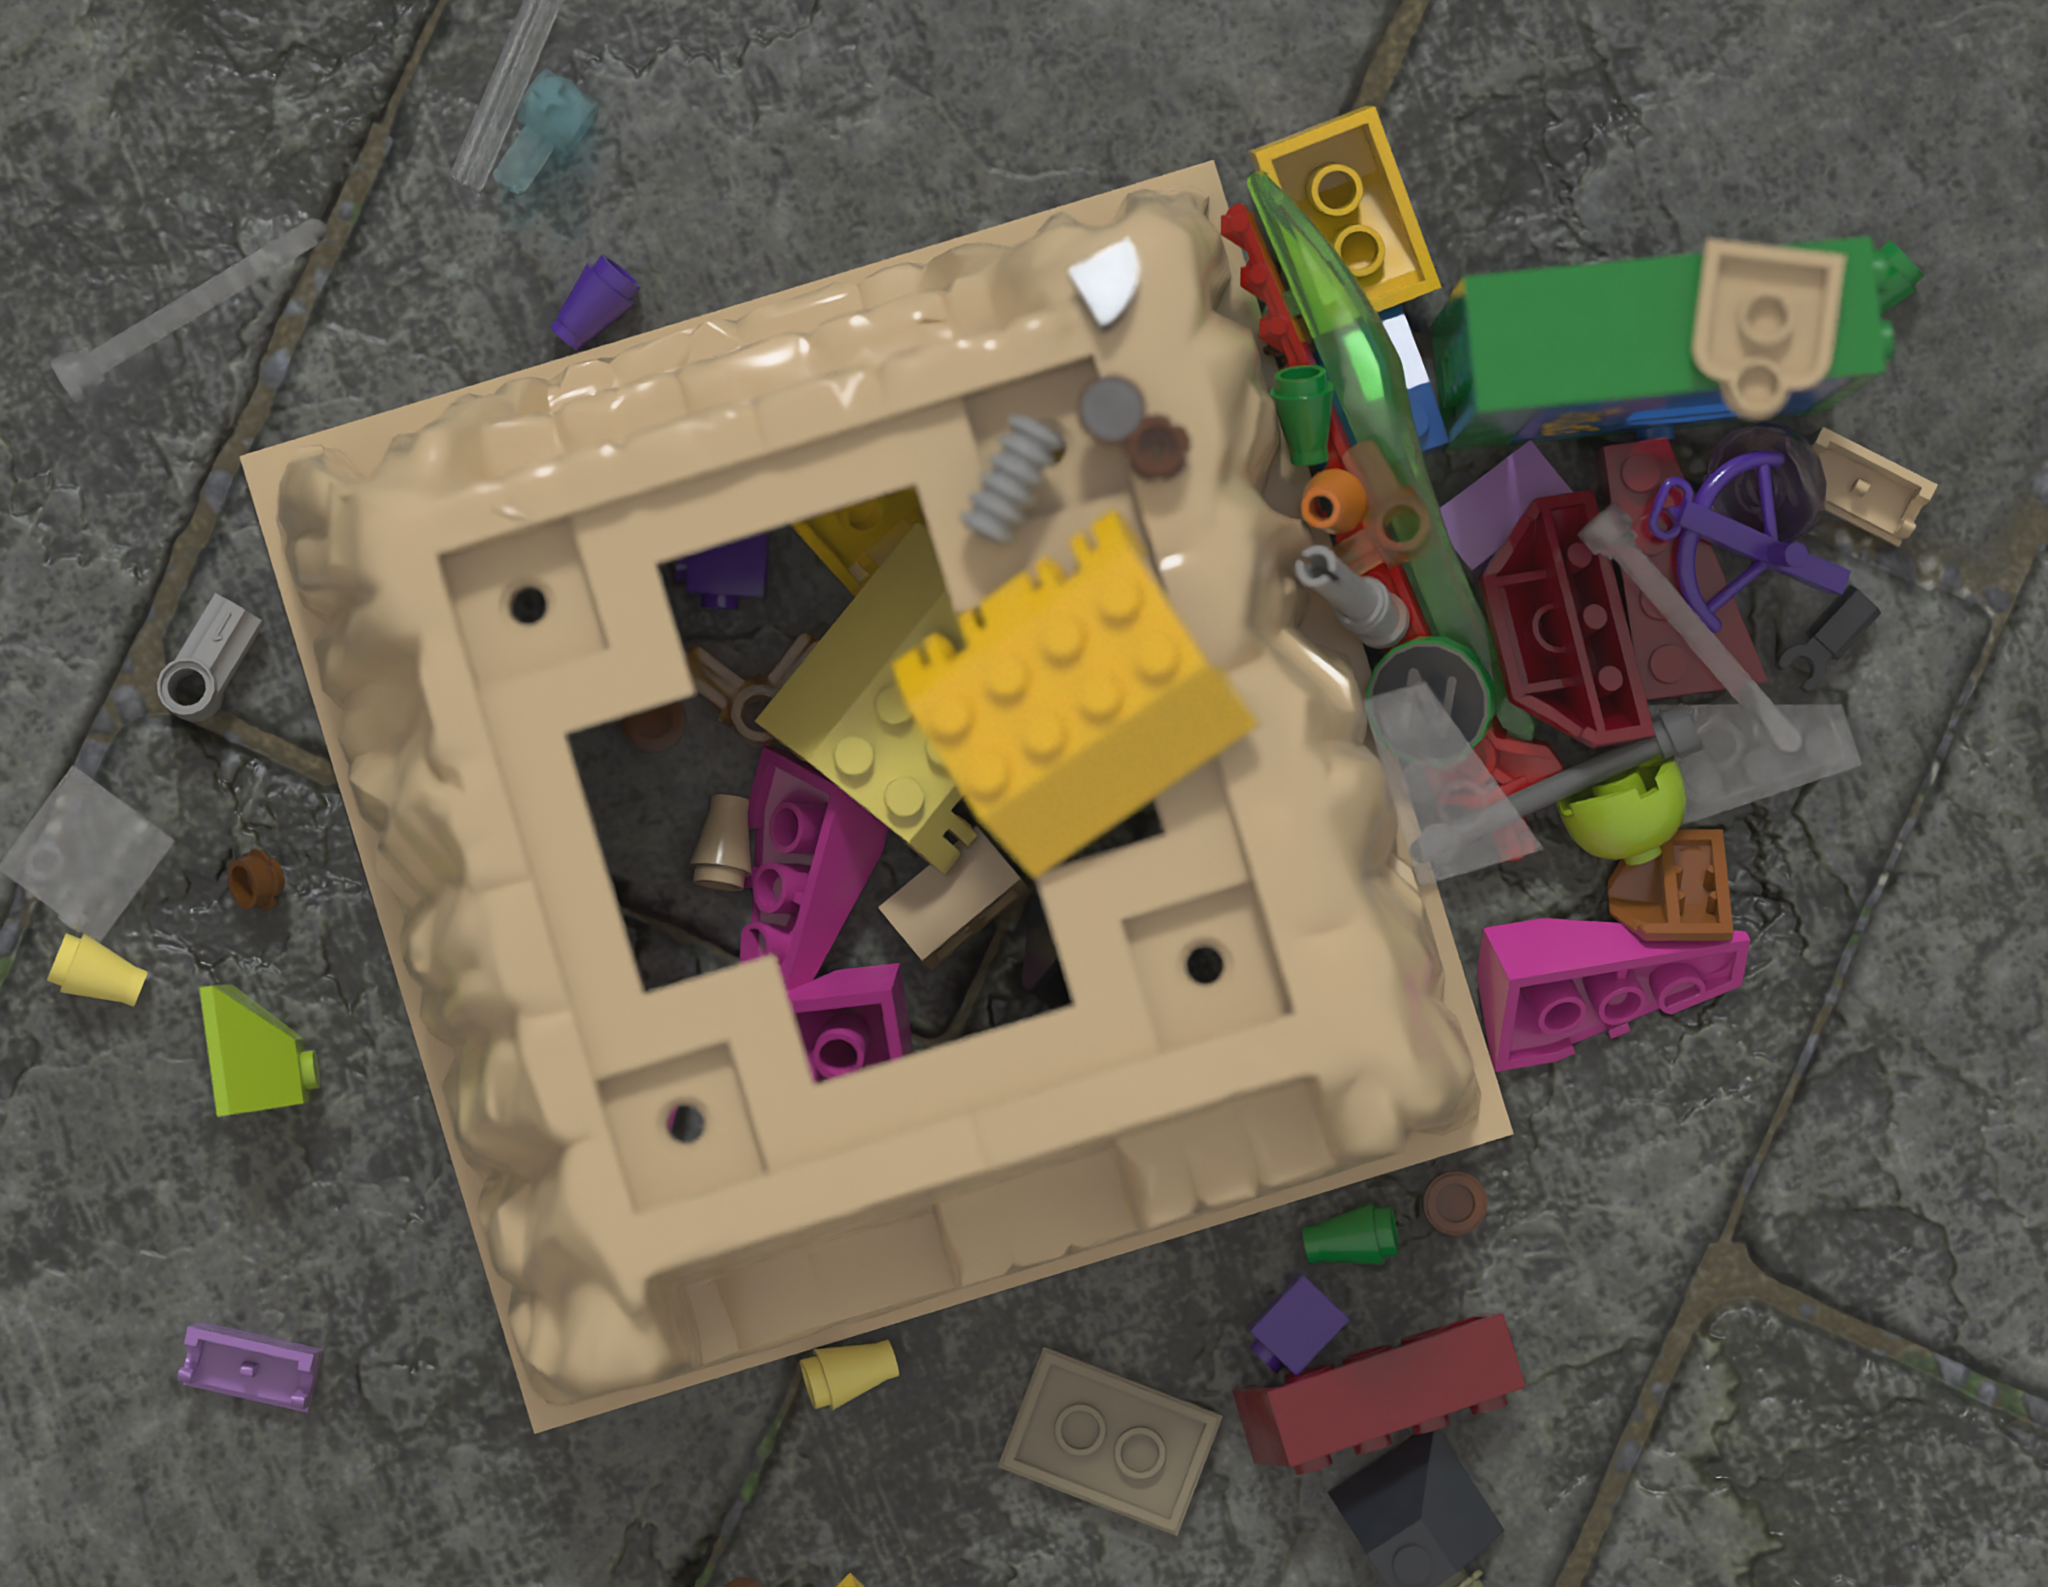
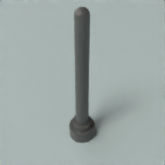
M1680 703L1659 713L1660 720L1652 723L1655 736L1650 739L1623 743L1415 838L1409 847L1412 858L1419 862H1426L1663 754L1665 760L1675 755H1678L1681 760L1703 750V745L1684 704Z

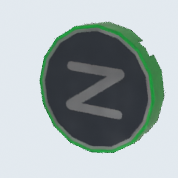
M1419 636L1393 648L1375 666L1366 689L1367 716L1377 738L1394 755L1417 765H1444L1466 756L1487 735L1496 712L1495 686L1489 672L1486 674L1483 666L1477 661L1479 658L1467 646L1446 637Z

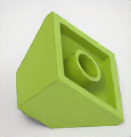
M234 985L199 987L217 1117L313 1102L311 1089L320 1088V1071L315 1050L306 1051L304 1038Z

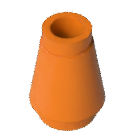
M1339 469L1325 470L1314 476L1305 488L1302 502L1303 517L1310 525L1325 533L1341 534L1348 532L1356 527L1364 517L1367 507L1366 492L1361 482L1351 473ZM1323 495L1329 497L1334 505V512L1330 518L1327 516V510L1322 511L1319 506V497Z

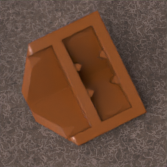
M1678 829L1670 840L1660 845L1662 852L1658 857L1646 863L1632 866L1626 865L1624 859H1621L1607 881L1610 916L1645 941L1733 940L1734 931L1723 829Z

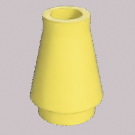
M66 933L47 981L62 986L60 993L121 1002L134 1007L148 971L135 967L85 933H83L81 939Z
M888 1339L872 1344L813 1349L814 1356L800 1360L805 1386L815 1409L829 1405L833 1411L880 1383L899 1376L897 1361Z

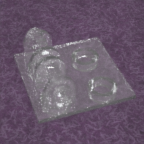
M72 765L0 862V871L59 914L58 918L67 926L77 932L81 930L98 943H101L176 841Z

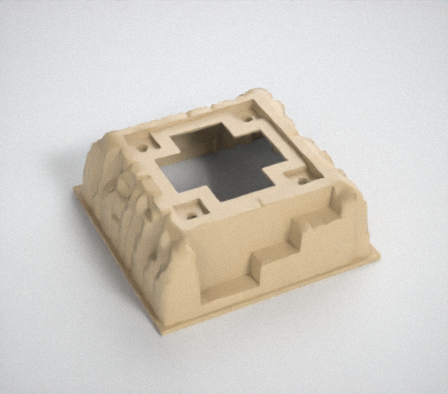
M1214 160L240 456L534 1434L1514 1134L1430 860L1426 862L1416 861L1412 858L1409 851L1411 842L1422 834L1398 756L1394 755L1377 738L1367 716L1366 689L1372 672L1363 643L1356 636V633L1348 631L1338 622L1334 613V606L1311 587L1303 584L1296 573V563L1298 560L1309 567L1312 563L1302 554L1304 550L1312 546H1324L1334 554L1335 552L1329 533H1325L1310 525L1302 514L1304 491L1312 477L1308 466H1297L1290 462L1289 448L1276 413L1275 403L1269 393L1275 387L1274 375L1279 370L1275 357L1265 355L1263 352V347L1268 345L1259 338L1260 318H1262L1257 298L1240 287V267H1245L1246 265L1242 250L1239 246L1221 235V215H1226L1229 207ZM1129 239L1137 261L1135 293L1123 319L1111 330L1102 334L1070 282L1069 270ZM1104 375H1119L1134 382L1145 398L1146 416L1152 414L1166 415L1171 419V423L1182 425L1188 432L1191 439V450L1185 456L1187 465L1183 472L1176 478L1168 481L1162 478H1156L1151 482L1145 481L1131 471L1129 467L1131 460L1124 454L1123 444L1105 446L1088 438L1082 431L1077 419V404L1084 388L1094 379ZM1018 414H1021L1060 434V439L1065 441L1066 454L1062 461L1053 466L1052 469L1044 468L1040 477L1045 479V483L1042 488L1035 486L1031 494L1036 499L1033 507L1025 505L1021 515L1026 520L1023 526L1015 525L1011 535L1016 537L1012 546L1008 544L1003 546L963 526L964 522L959 519L962 511L969 513L974 503L969 501V497L972 492L979 494L983 483L979 482L978 479L982 472L989 474L993 464L989 463L988 459L991 453L999 454L1003 445L998 443V439L1001 434L1008 436L1012 428L1007 423L1010 415L1018 416ZM1155 442L1151 445L1150 449L1154 455H1160L1164 451V446L1160 442ZM917 485L955 613L960 614L970 608H979L980 601L1026 569L1041 584L1034 564L1046 555L1059 563L1066 573L1067 579L1079 572L1081 569L1072 552L1069 539L1083 530L1098 548L1090 524L1113 508L1117 509L1148 553L1142 560L1212 666L1224 668L1261 725L1155 797L1166 835L1049 870L1037 878L1075 1006L814 1085L775 955L644 994L565 734L695 694L656 564ZM528 589L543 591L548 600V610L545 617L534 625L519 624L513 613L515 599L521 592ZM1207 945L1213 947L1219 952L1223 960V970L1220 977L1209 985L1194 983L1189 979L1185 971L1186 957L1197 946ZM690 1104L697 1107L703 1113L706 1126L702 1137L698 1141L682 1142L671 1133L669 1117L676 1106Z

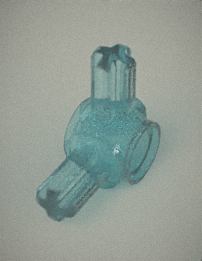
M544 69L530 85L517 108V121L523 126V129L493 171V178L510 192L517 195L524 194L554 149L561 152L565 150L571 151L578 145L594 122L600 109V103L580 91L572 81L559 77L549 69Z

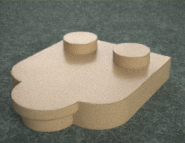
M1705 239L1691 339V353L1695 364L1704 374L1713 379L1721 380L1722 397L1733 412L1750 419L1768 417L1784 405L1790 389L1810 387L1820 381L1826 374L1832 357L1845 261L1844 255Z

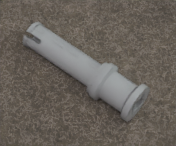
M1312 546L1304 550L1302 554L1312 563L1309 567L1302 561H1297L1296 573L1299 580L1306 586L1311 587L1334 606V613L1338 622L1348 631L1356 633V636L1364 644L1376 649L1389 648L1397 644L1405 636L1410 625V613L1407 605L1396 594L1390 593L1388 588L1376 578L1355 574L1327 547Z

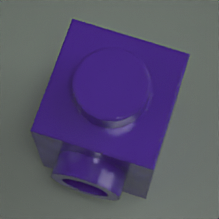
M760 532L676 558V580L687 581L686 592L690 596L701 597L700 608L738 610L739 599L766 601L770 537L767 532Z

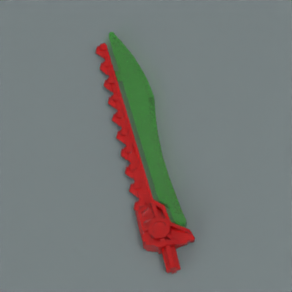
M1262 170L1253 172L1247 178V186L1291 290L1285 291L1257 226L1254 214L1247 210L1244 203L1233 205L1228 209L1226 215H1221V235L1245 250L1250 258L1245 267H1240V287L1265 302L1268 306L1269 311L1264 318H1260L1259 338L1286 355L1288 363L1284 369L1301 365L1317 366L1296 317L1299 314L1303 315L1329 378L1334 384V390L1440 637H1446L1467 646L1479 658L1477 661L1483 666L1486 674L1489 672L1495 686L1496 713L1487 735L1462 758L1444 765H1421L1433 799L1439 803L1465 804L1469 809L1480 806L1483 808L1538 783L1548 776L1562 772L1564 770V763L1549 743L1534 739L1535 729L1539 722L1538 718L1508 702L1491 629L1474 596L1449 538L1426 468L1413 417L1403 363L1381 318L1356 277L1321 231L1295 202L1268 177L1267 172ZM1332 402L1328 439L1329 459L1326 461L1327 465L1323 468L1322 472L1330 469H1339L1351 473L1361 482L1367 497L1366 512L1360 523L1348 532L1336 534V543L1363 560L1365 567L1361 573H1356L1358 576L1367 575L1378 579L1388 588L1390 593L1396 594L1407 605L1410 613V625L1405 636L1397 644L1389 648H1383L1384 651L1389 653L1393 648L1419 636L1433 637ZM1526 816L1491 832L1502 863L1509 860L1513 862L1522 859L1525 855L1538 850Z

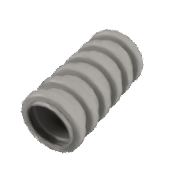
M1018 414V416L1010 415L1007 423L1012 428L1008 436L1005 434L1000 435L998 443L1003 446L998 455L991 453L988 462L993 464L989 474L981 473L978 481L983 483L979 494L976 492L971 493L969 501L974 503L969 513L962 511L959 519L964 522L963 526L1003 546L1006 544L1012 546L1016 537L1011 535L1015 525L1023 526L1026 518L1021 513L1025 505L1033 507L1036 499L1031 494L1035 486L1038 488L1043 487L1045 479L1040 476L1045 467L1052 469L1055 460L1050 458L1054 448L1061 450L1065 443L1064 440L1060 439V434L1021 414Z

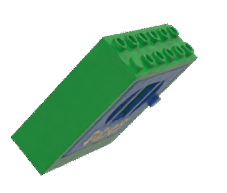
M1872 236L1769 246L1844 255L1845 261L1832 357L1826 374L1820 381L1810 387L1790 389L1784 405L1774 414L1761 419H1750L1733 412L1722 397L1721 380L1713 379L1704 374L1693 360L1691 339L1703 253L1465 276L1461 279L1430 326L1438 407L1449 438V443L1445 446L1443 452L1526 444L1530 440L1533 443L1633 433H1636L1637 441L1667 437L1668 441L1675 440L1674 429L1822 415L1886 372L1885 362L1893 361V330L1890 321L1880 320L1878 294H1885L1887 291V270L1884 256L1882 253H1873Z

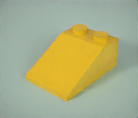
M1364 106L1248 151L1268 207L1320 333L1323 334L1442 288L1375 106Z

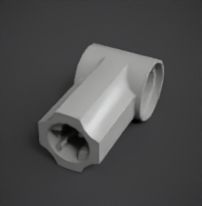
M215 593L176 659L168 663L160 673L157 681V692L162 704L179 718L190 722H201L213 717L221 707L225 688L265 622L237 604ZM198 674L203 676L206 690L202 699L191 706L180 705L176 699L178 683L189 675Z

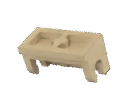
M1825 427L1814 432L1807 446L1818 460L1824 481L1821 509L1895 547H1899L1901 542L1909 538L1915 530V519L1923 505L1925 506L1931 500L1938 484Z
M978 826L972 829L977 836L969 846H966L960 840L953 845L962 855L946 875L939 872L932 865H929L878 907L931 971L1029 890L1023 880Z

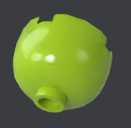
M1659 755L1556 802V806L1571 839L1591 855L1603 859H1624L1626 865L1632 866L1651 861L1661 854L1660 845L1670 840L1684 821L1687 795L1676 755L1665 761Z

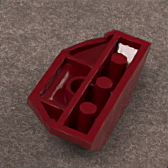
M1594 490L1533 499L1478 579L1508 702L1591 748L1650 739L1655 736Z

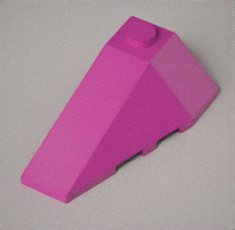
M763 746L749 797L748 827L749 829H756L754 867H751L752 875L745 877L744 888H753L751 923L746 925L741 931L740 965L775 955L785 990L789 991L811 982L815 978L883 852L889 828L807 761L803 762L792 752Z
M1540 918L1483 928L1476 975L1489 1054L1495 1072L1556 1062L1575 1054L1572 1044L1607 1030L1610 1038L1613 1039L1630 1032L1628 1022L1658 1009L1667 1014H1674L1742 986L1750 946L1748 934L1746 931H1734L1732 941H1645L1621 923Z
M900 963L836 970L786 991L814 1085L914 1055Z

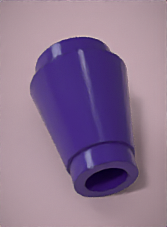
M602 254L594 264L586 263L560 309L557 319L551 324L550 328L570 347L580 351L587 342L589 343L636 304L633 297L641 286L620 265Z

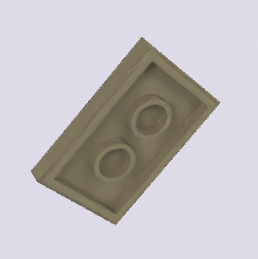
M1043 1345L998 1467L1177 1536L1223 1415Z

